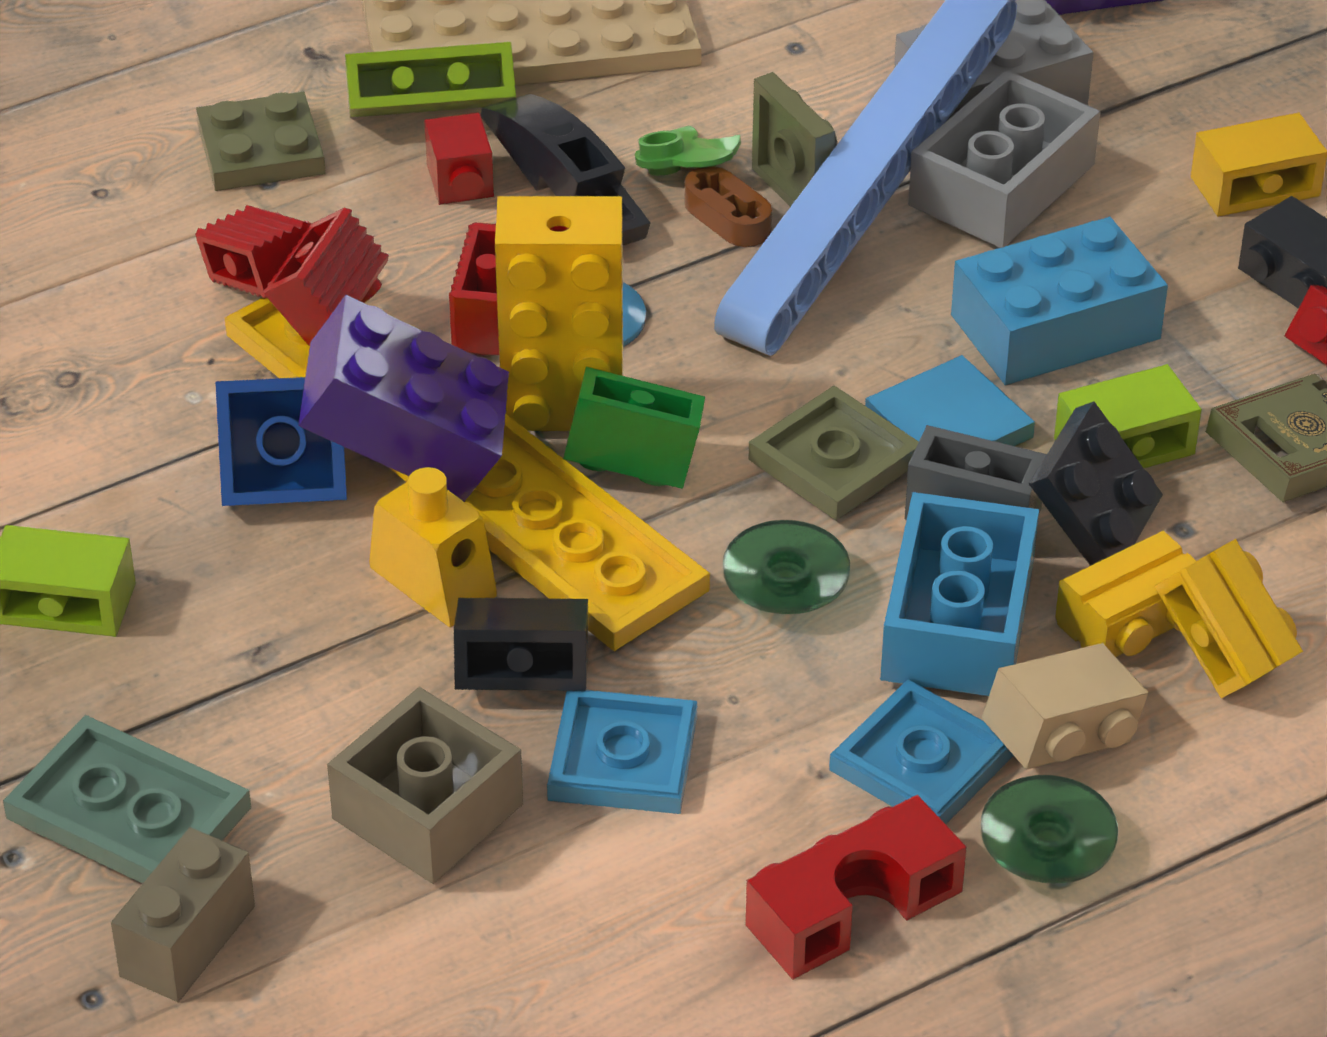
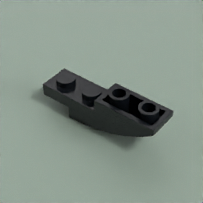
M526 94L482 107L480 116L536 191L549 187L555 196H622V246L647 237L651 222L621 184L626 168L610 148L575 115L548 99L532 94Z

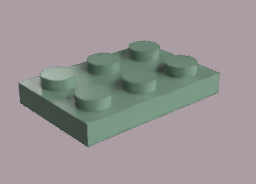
M87 715L83 716L3 800L6 819L142 884L189 827L223 840L251 809L249 789Z

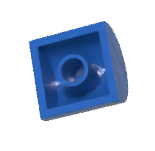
M305 377L215 381L222 506L347 500L344 447L298 426Z

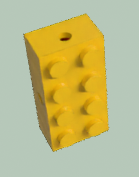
M497 196L495 259L500 368L509 371L506 414L528 431H570L586 367L623 376L622 196Z

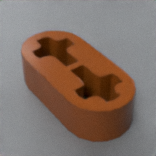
M722 167L696 168L687 174L685 178V208L690 214L733 245L753 247L765 242L771 234L772 208L766 198Z

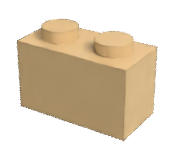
M1103 643L998 668L981 719L1027 770L1054 762H1064L1073 757L1107 748H1117L1123 744L1130 743L1138 728V721L1149 692Z

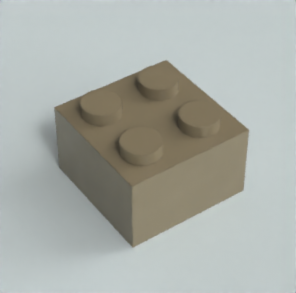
M421 687L414 690L327 763L332 819L432 884L437 882L523 805L521 749Z

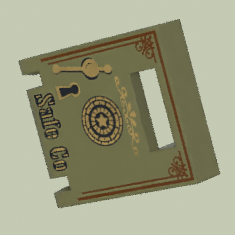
M1311 374L1211 408L1205 432L1279 500L1286 502L1327 487V382L1320 375ZM1256 426L1288 455L1278 457L1254 435Z

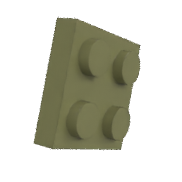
M774 72L754 78L752 169L791 207L837 146V137L832 125L826 119H822L803 101L796 90L789 88Z
M304 91L275 93L269 97L242 101H221L214 105L196 107L198 128L215 191L325 174L324 154Z
M834 385L749 441L748 460L837 521L908 472V464L919 441Z

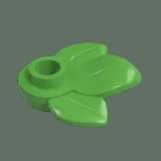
M692 126L652 132L639 138V150L635 153V162L638 167L648 169V173L655 176L676 173L681 167H712L733 158L741 145V137L738 134L718 139L698 138L697 131Z

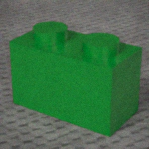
M586 367L563 459L579 463L584 468L592 471L608 470L639 478L642 482L649 485H669L683 489L700 430L705 396Z

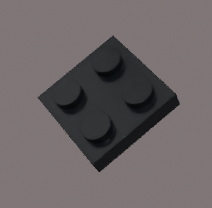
M1095 401L1074 409L1029 482L1030 487L1090 566L1134 545L1163 496L1152 476L1143 468L1121 438L1116 427L1109 422Z

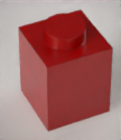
M480 112L424 120L427 166L438 204L494 197L492 150Z

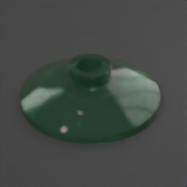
M773 520L747 528L729 543L723 557V575L729 589L744 603L756 609L775 614H801L828 605L843 592L849 580L850 559L843 544L827 530L802 521Z
M1056 775L1027 776L1005 784L988 799L981 816V837L993 859L1009 872L1035 882L1068 883L1081 880L1096 873L1111 859L1118 840L1117 819L1108 802L1089 786L1076 780Z

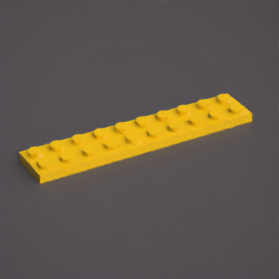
M262 297L225 317L226 335L278 378L306 376L310 346L307 345L268 298L263 299ZM505 414L502 456L465 500V503L478 511L483 518L488 546L491 552L549 599H588V631L613 651L621 648L710 591V573ZM390 468L404 481H408L409 476Z

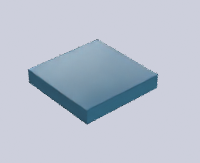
M963 355L865 398L866 407L917 441L920 440L926 425L1011 446H1016L1034 437L1035 421Z
M907 679L830 754L829 770L892 807L918 794L936 815L947 824L1014 755L983 720Z
M592 690L567 691L547 783V801L681 814L697 721V701Z

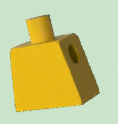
M431 467L417 469L409 475L407 482L379 499L374 506L369 558V565L372 570L449 628L454 626L458 598L497 597L484 520L478 511L447 490L446 476L442 471Z

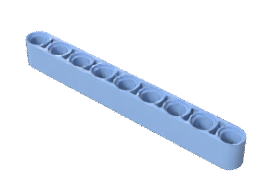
M945 0L726 292L715 316L714 329L716 334L769 356L775 354L781 348L910 172L912 151L948 120L1005 42L1016 19V0Z

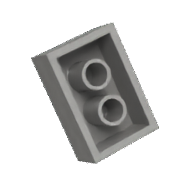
M1016 0L1017 15L1009 36L948 119L1005 70L1088 105L1094 52L1045 0ZM927 24L917 29L896 34L894 68Z
M1005 70L912 151L908 205L1000 248L1005 247L1095 165L1100 110Z

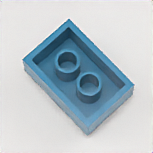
M1106 217L956 260L951 316L1003 384L1009 385L1161 339L1168 284L1111 217Z
M912 492L884 622L881 681L903 684L909 679L922 687L989 696L998 668L1014 665L1017 661L1034 565L1039 509Z

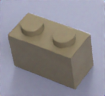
M189 827L111 921L119 976L179 1003L255 907L249 852Z

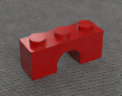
M917 794L893 807H884L876 811L869 819L837 835H828L820 839L813 847L781 863L770 864L761 869L755 876L747 879L745 925L793 980L850 950L853 905L848 900L849 898L861 895L879 897L893 905L907 921L960 894L963 891L967 847Z

